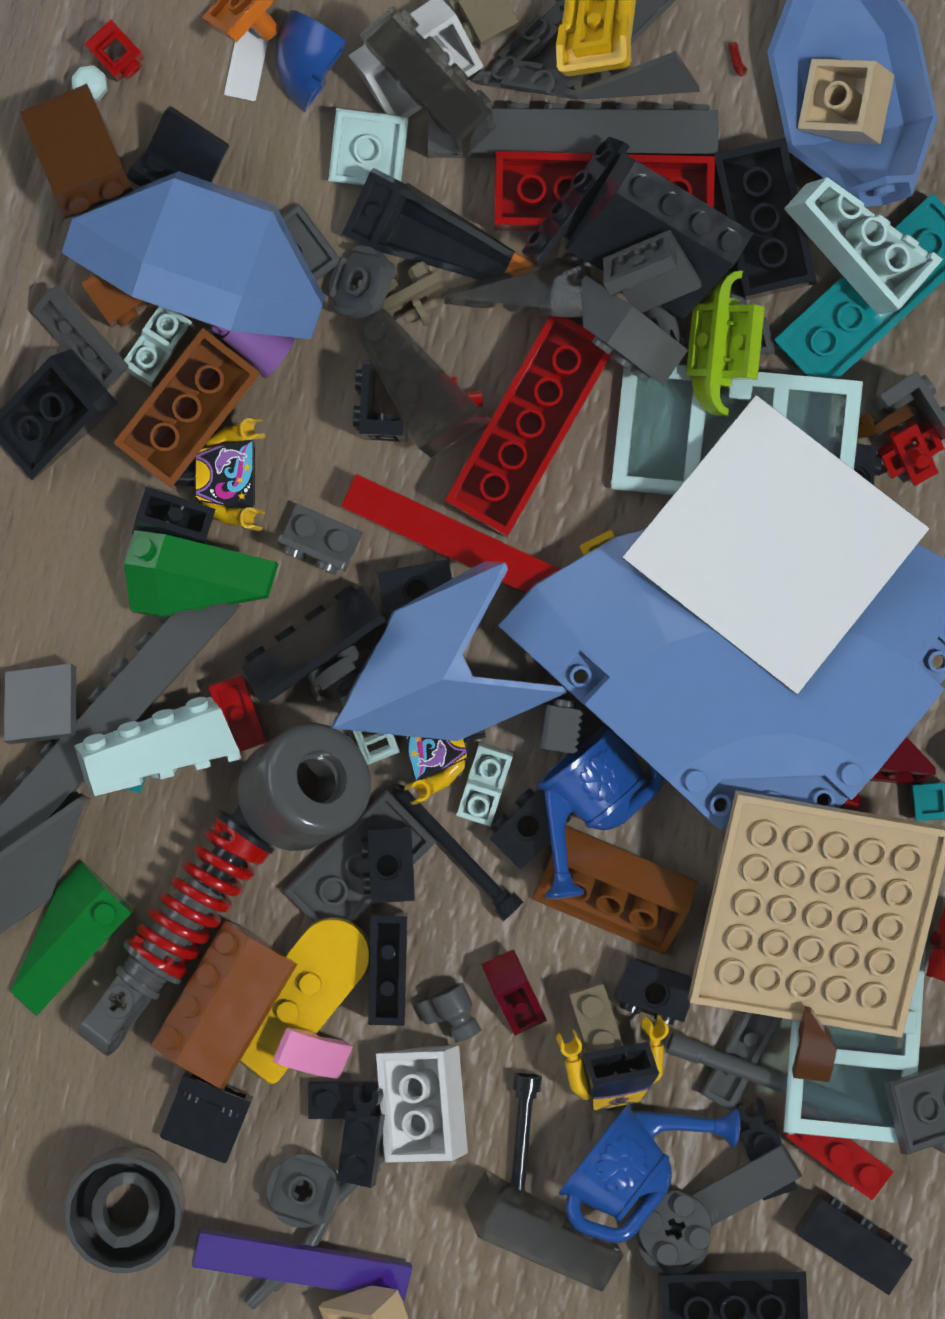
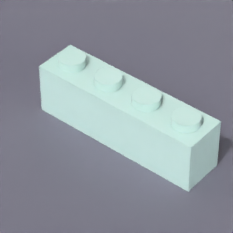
M828 177L807 183L784 208L876 314L899 310L943 260L934 252L929 253L918 245L919 242L910 235H903L890 225L891 222L882 215H875L864 207L862 201Z
M211 697L191 699L186 703V706L174 710H160L154 713L152 718L141 722L131 721L124 723L116 731L105 735L93 734L86 737L82 743L74 745L85 783L94 796L141 785L143 782L142 777L145 776L160 779L173 777L177 768L185 766H195L196 770L211 767L210 760L224 756H227L229 762L242 759L221 708Z

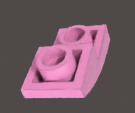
M286 1028L273 1061L298 1071L339 1079L353 1046L344 1040L319 1037L312 1031Z

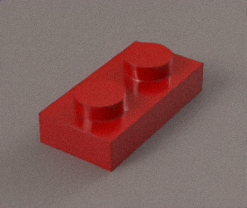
M243 675L208 687L212 699L221 708L239 752L267 743Z

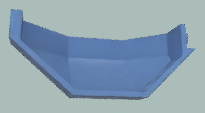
M786 0L767 54L788 151L821 177H828L862 201L864 207L883 206L911 197L938 120L917 20L902 0ZM811 59L877 61L894 74L881 145L846 143L798 129Z
M179 171L76 214L72 218L62 250V254L131 297L229 331L312 339L325 301L321 288L276 205Z

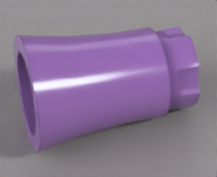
M215 325L211 327L215 333L222 336L221 340L244 357L260 372L264 379L269 377L280 365L295 341L293 337L235 332Z

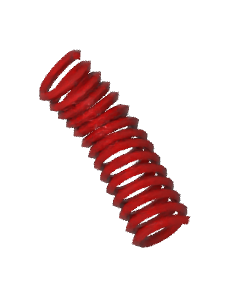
M730 42L728 47H732L729 48L733 68L740 77H743L747 73V68L740 58L738 43Z

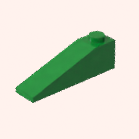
M134 530L124 561L130 611L165 618L175 616V612L190 609L197 612L206 610V606L223 603L234 605L269 598L279 564L276 561L166 534Z
M81 861L57 887L10 992L37 1016L135 909L88 865Z

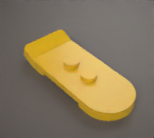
M565 0L562 24L558 28L556 42V59L559 72L569 77L622 69L630 66L631 37L636 0Z
M329 917L313 923L286 955L298 965L240 1060L243 1066L266 1084L273 1085L277 1083L288 1069V1067L273 1061L286 1028L308 1030L317 1034L359 982L368 967L370 960L368 939L356 924L347 919Z

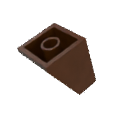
M88 84L20 111L50 187L66 219L133 191L110 131Z

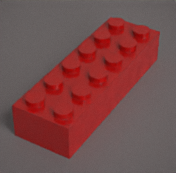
M496 151L494 230L534 231L538 229L548 217L551 206L564 196L571 186L573 177L585 168L593 157V153ZM626 154L714 208L715 156Z
M553 310L447 495L445 503L508 538L613 351L609 355L592 343V340L595 338L592 333Z

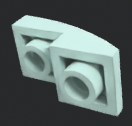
M158 306L143 328L141 336L124 359L129 365L126 372L152 387L179 346L192 321L177 312Z
M479 742L456 816L491 827L514 753Z

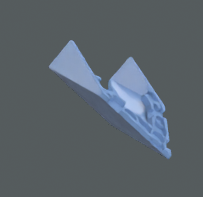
M484 561L394 610L386 623L387 627L378 644L374 645L353 684L342 712L339 716H336L331 728L459 741L567 693L564 686L474 677L465 661L463 653L508 570L506 563Z

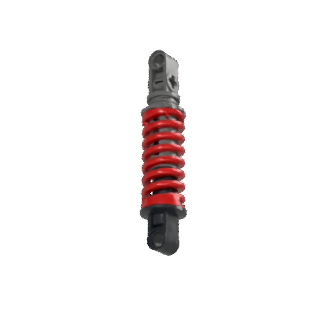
M240 805L233 815L223 810H219L216 813V823L212 828L220 833L224 830L225 833L221 836L211 829L206 830L204 837L215 846L212 852L201 845L194 847L193 853L204 862L199 868L190 861H185L182 864V870L188 873L186 879L183 881L179 877H173L170 881L171 886L177 889L173 897L166 892L161 893L159 896L160 902L165 904L166 907L162 912L155 908L148 911V917L155 921L151 928L140 924L137 927L138 934L125 941L124 948L130 956L125 961V964H120L115 971L118 976L78 1029V1034L105 1056H110L119 1048L128 1031L142 1014L150 1000H157L161 995L160 989L166 981L179 984L182 981V976L186 972V965L190 960L198 956V948L195 943L204 944L208 942L209 932L206 927H218L221 923L218 912L225 913L232 908V902L228 895L237 897L243 893V885L239 879L244 881L253 879L254 869L249 862L258 866L264 863L268 856L275 851L272 845L261 839L251 829L243 816ZM122 996L125 997L124 1002L127 1004L125 1009H122L123 1003L120 1001Z

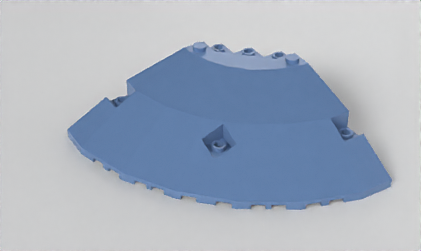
M645 529L615 536L590 553L579 557L578 560L535 583L497 624L512 640L681 794L680 796L702 817L719 830L729 821L736 790L840 808L848 799L852 800L874 777L945 690L940 685L945 680V558L918 544L797 695L622 559ZM940 654L943 658V664L939 668H935L932 665V659L935 655ZM579 669L585 670L587 674L585 681L582 683H577L574 680V673Z

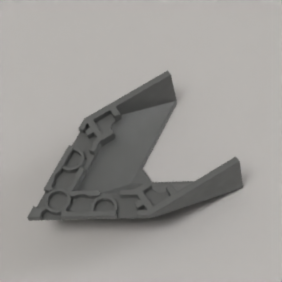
M556 0L557 3L543 17L537 14L497 54L500 59L494 63L493 67L487 72L481 70L472 79L475 84L576 100L700 92L699 85L676 51L625 71L616 69L569 77L564 76L557 68L556 42L558 28L562 24L565 0ZM636 0L631 44L676 0Z
M83 796L76 799L0 852V934L52 898L91 798Z

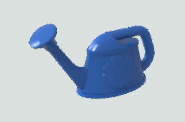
M606 724L576 747L577 752L574 754L568 753L544 775L536 786L538 789L545 791L555 869L553 885L545 894V898L548 900L582 896L585 893L581 887L574 883L568 869L565 823L571 812L584 821L588 828L597 830L614 829L623 825L663 787L664 778L648 764L651 775L650 780L632 797L643 785L647 777L644 773L642 774L632 748Z
M630 1104L626 1105L558 1193L562 1196L567 1195L566 1213L569 1222L577 1231L607 1242L621 1243L631 1239L665 1195H667L671 1184L672 1168L669 1160L670 1157L663 1153L654 1141V1137L661 1132L671 1130L707 1132L721 1136L731 1148H735L740 1133V1112L738 1109H733L727 1116L722 1118L707 1119L633 1111ZM645 1197L628 1221L620 1228H612L585 1219L580 1210V1202L615 1217V1220L620 1222L635 1202Z

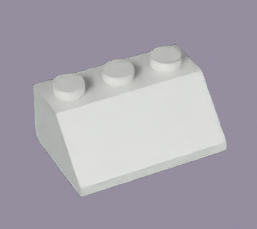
M443 0L428 1L348 55L385 114L405 117L412 116L484 67L457 15Z
M459 1045L425 1046L377 1053L379 1088L383 1089V1100L380 1103L381 1114L385 1115L383 1127L385 1162L453 1161L467 1154Z

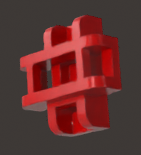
M911 420L907 422V427L899 432L892 431L888 433L891 442L880 447L877 451L891 479L905 472L908 480L914 486H917L939 473L932 456L945 448L934 425L930 422H925L918 426L916 422ZM916 441L917 444L906 450L904 449L905 446ZM917 466L920 469L914 471L913 467Z

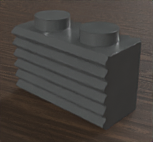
M554 698L553 705L545 704L539 748L573 754L578 751L575 746L579 744L576 740L580 736L577 731L581 729L578 724L582 722L579 717L583 713L581 710L576 709L577 702Z

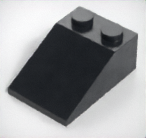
M72 349L50 356L0 409V444L27 476L34 480L96 427L118 402Z

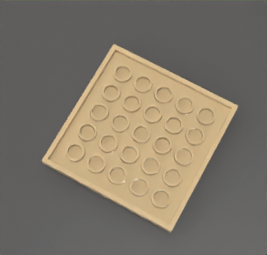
M736 790L689 990V1002L801 1021L804 1007L808 1006L812 1008L815 1017L822 1025L902 1038L945 867V826Z

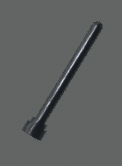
M401 784L395 785L392 789L393 796L493 900L491 903L495 908L493 912L504 922L524 901L515 892L510 893L507 889L503 891L421 803L415 805L410 803L417 799L408 790H404L405 786Z
M513 1074L512 1089L516 1090L515 1096L519 1099L506 1241L510 1246H517L521 1240L533 1099L537 1098V1092H541L542 1076L538 1074Z

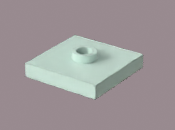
M336 108L328 181L364 186L373 168L402 181L409 117Z

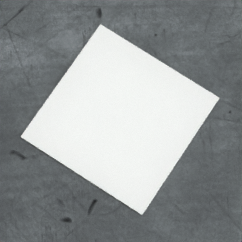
M756 395L622 559L797 695L927 533L929 528Z

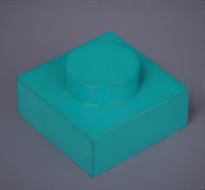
M945 782L911 785L914 821L945 819Z

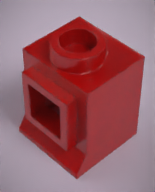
M112 19L85 43L88 51L117 82L123 77L126 80L130 79L142 67L140 63L144 59L142 52L119 29ZM117 39L127 52L114 63L104 50Z

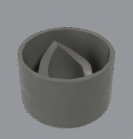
M306 723L291 727L260 746L245 761L238 780L239 804L248 825L261 839L270 845L288 851L311 849L349 829L363 814L368 804L371 790L368 765L357 745L341 731L319 723ZM300 763L307 764L317 775L318 790L313 801L302 792L298 784L296 773Z
M121 1147L109 1150L93 1159L84 1168L68 1194L64 1215L68 1237L76 1251L87 1262L99 1269L113 1273H132L146 1269L158 1262L169 1251L178 1235L186 1210L184 1187L174 1168L164 1158L154 1152L137 1147ZM125 1183L141 1187L146 1193L149 1203L147 1218L141 1224L133 1227H123L115 1223L109 1217L106 1209L109 1193Z

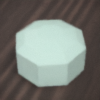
M94 65L80 67L72 76L73 89L88 84L95 101H100L108 91L106 75Z

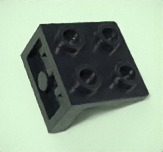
M169 106L164 111L147 150L130 167L127 176L128 179L140 187L178 171L212 183L229 149V144L172 106Z
M363 361L362 369H356L355 391H358V395H361L360 406H354L353 427L356 428V431H359L360 436L364 440L408 442V427L404 421H400L398 415L378 413L376 414V420H373L376 368L371 361Z
M186 1070L160 1137L221 1163H226L253 1096L226 1085L223 1089H220Z

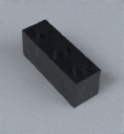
M371 912L368 1025L405 1026L408 913Z
M817 1194L795 1227L798 1236L887 1295H890L913 1260L908 1252H906L908 1245L892 1234L886 1239L877 1233L878 1225L864 1215L860 1214L856 1219L847 1213L848 1205L837 1197L830 1194L826 1199Z

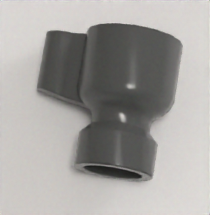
M463 983L452 985L416 1003L425 1024L449 1022L452 1026L450 1032L456 1043L464 1041L481 1031L477 1019L470 1015L472 1001Z

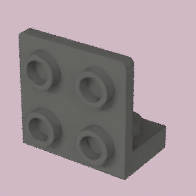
M670 230L603 258L604 286L609 294L613 295L622 291L628 302L641 313L698 290L702 286L699 276Z
M918 371L870 400L877 412L887 408L889 413L913 401L925 422H930L934 425L940 439H945V406L940 408L933 395L936 394V389L926 375L921 377Z
M296 503L283 535L279 534L277 542L284 545L281 550L283 553L303 561L305 555L317 559L315 564L317 568L336 575L338 569L344 572L347 571L363 532Z

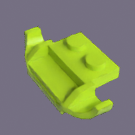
M728 271L692 310L686 376L691 377L693 392L700 405L708 413L715 416H728L729 408H726L721 402L720 387H731L732 380H758L765 306L755 304L739 305L740 300L730 298L731 285L736 279L742 278L743 271Z

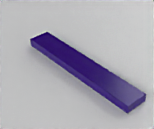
M200 1228L192 1258V1267L345 1292H354L371 1285L397 1289L403 1301H405L412 1271L411 1262Z

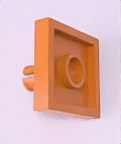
M217 0L201 17L211 28L235 42H238L250 27L265 41L272 39L280 29L276 21L266 12L275 0Z

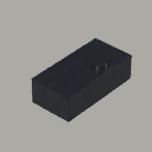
M786 138L714 154L727 217L754 233L737 259L739 271H743L741 281L746 300L817 284L807 234L784 209L798 194Z
M803 1269L702 1271L682 1274L658 1273L659 1319H808L806 1271Z

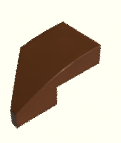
M907 403L875 423L867 412L859 418L857 439L873 436L893 428L914 416L915 413Z
M805 1006L798 1029L800 1041L792 1067L793 1078L829 1082L837 1052L836 1044L833 1042L831 1031L820 1023L811 1007Z

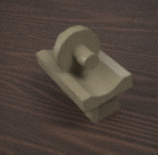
M420 262L410 267L407 271L413 282L412 285L401 290L395 278H392L383 307L384 315L389 323L403 316L407 324L417 318H420L424 326L430 324L427 313L438 308L435 299L446 294L438 272L433 273L424 262Z

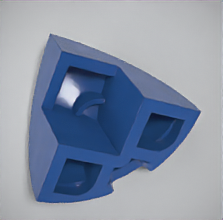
M290 10L284 18L277 36L276 66L286 93L306 113L326 85V75L346 49V40L309 16L295 10Z

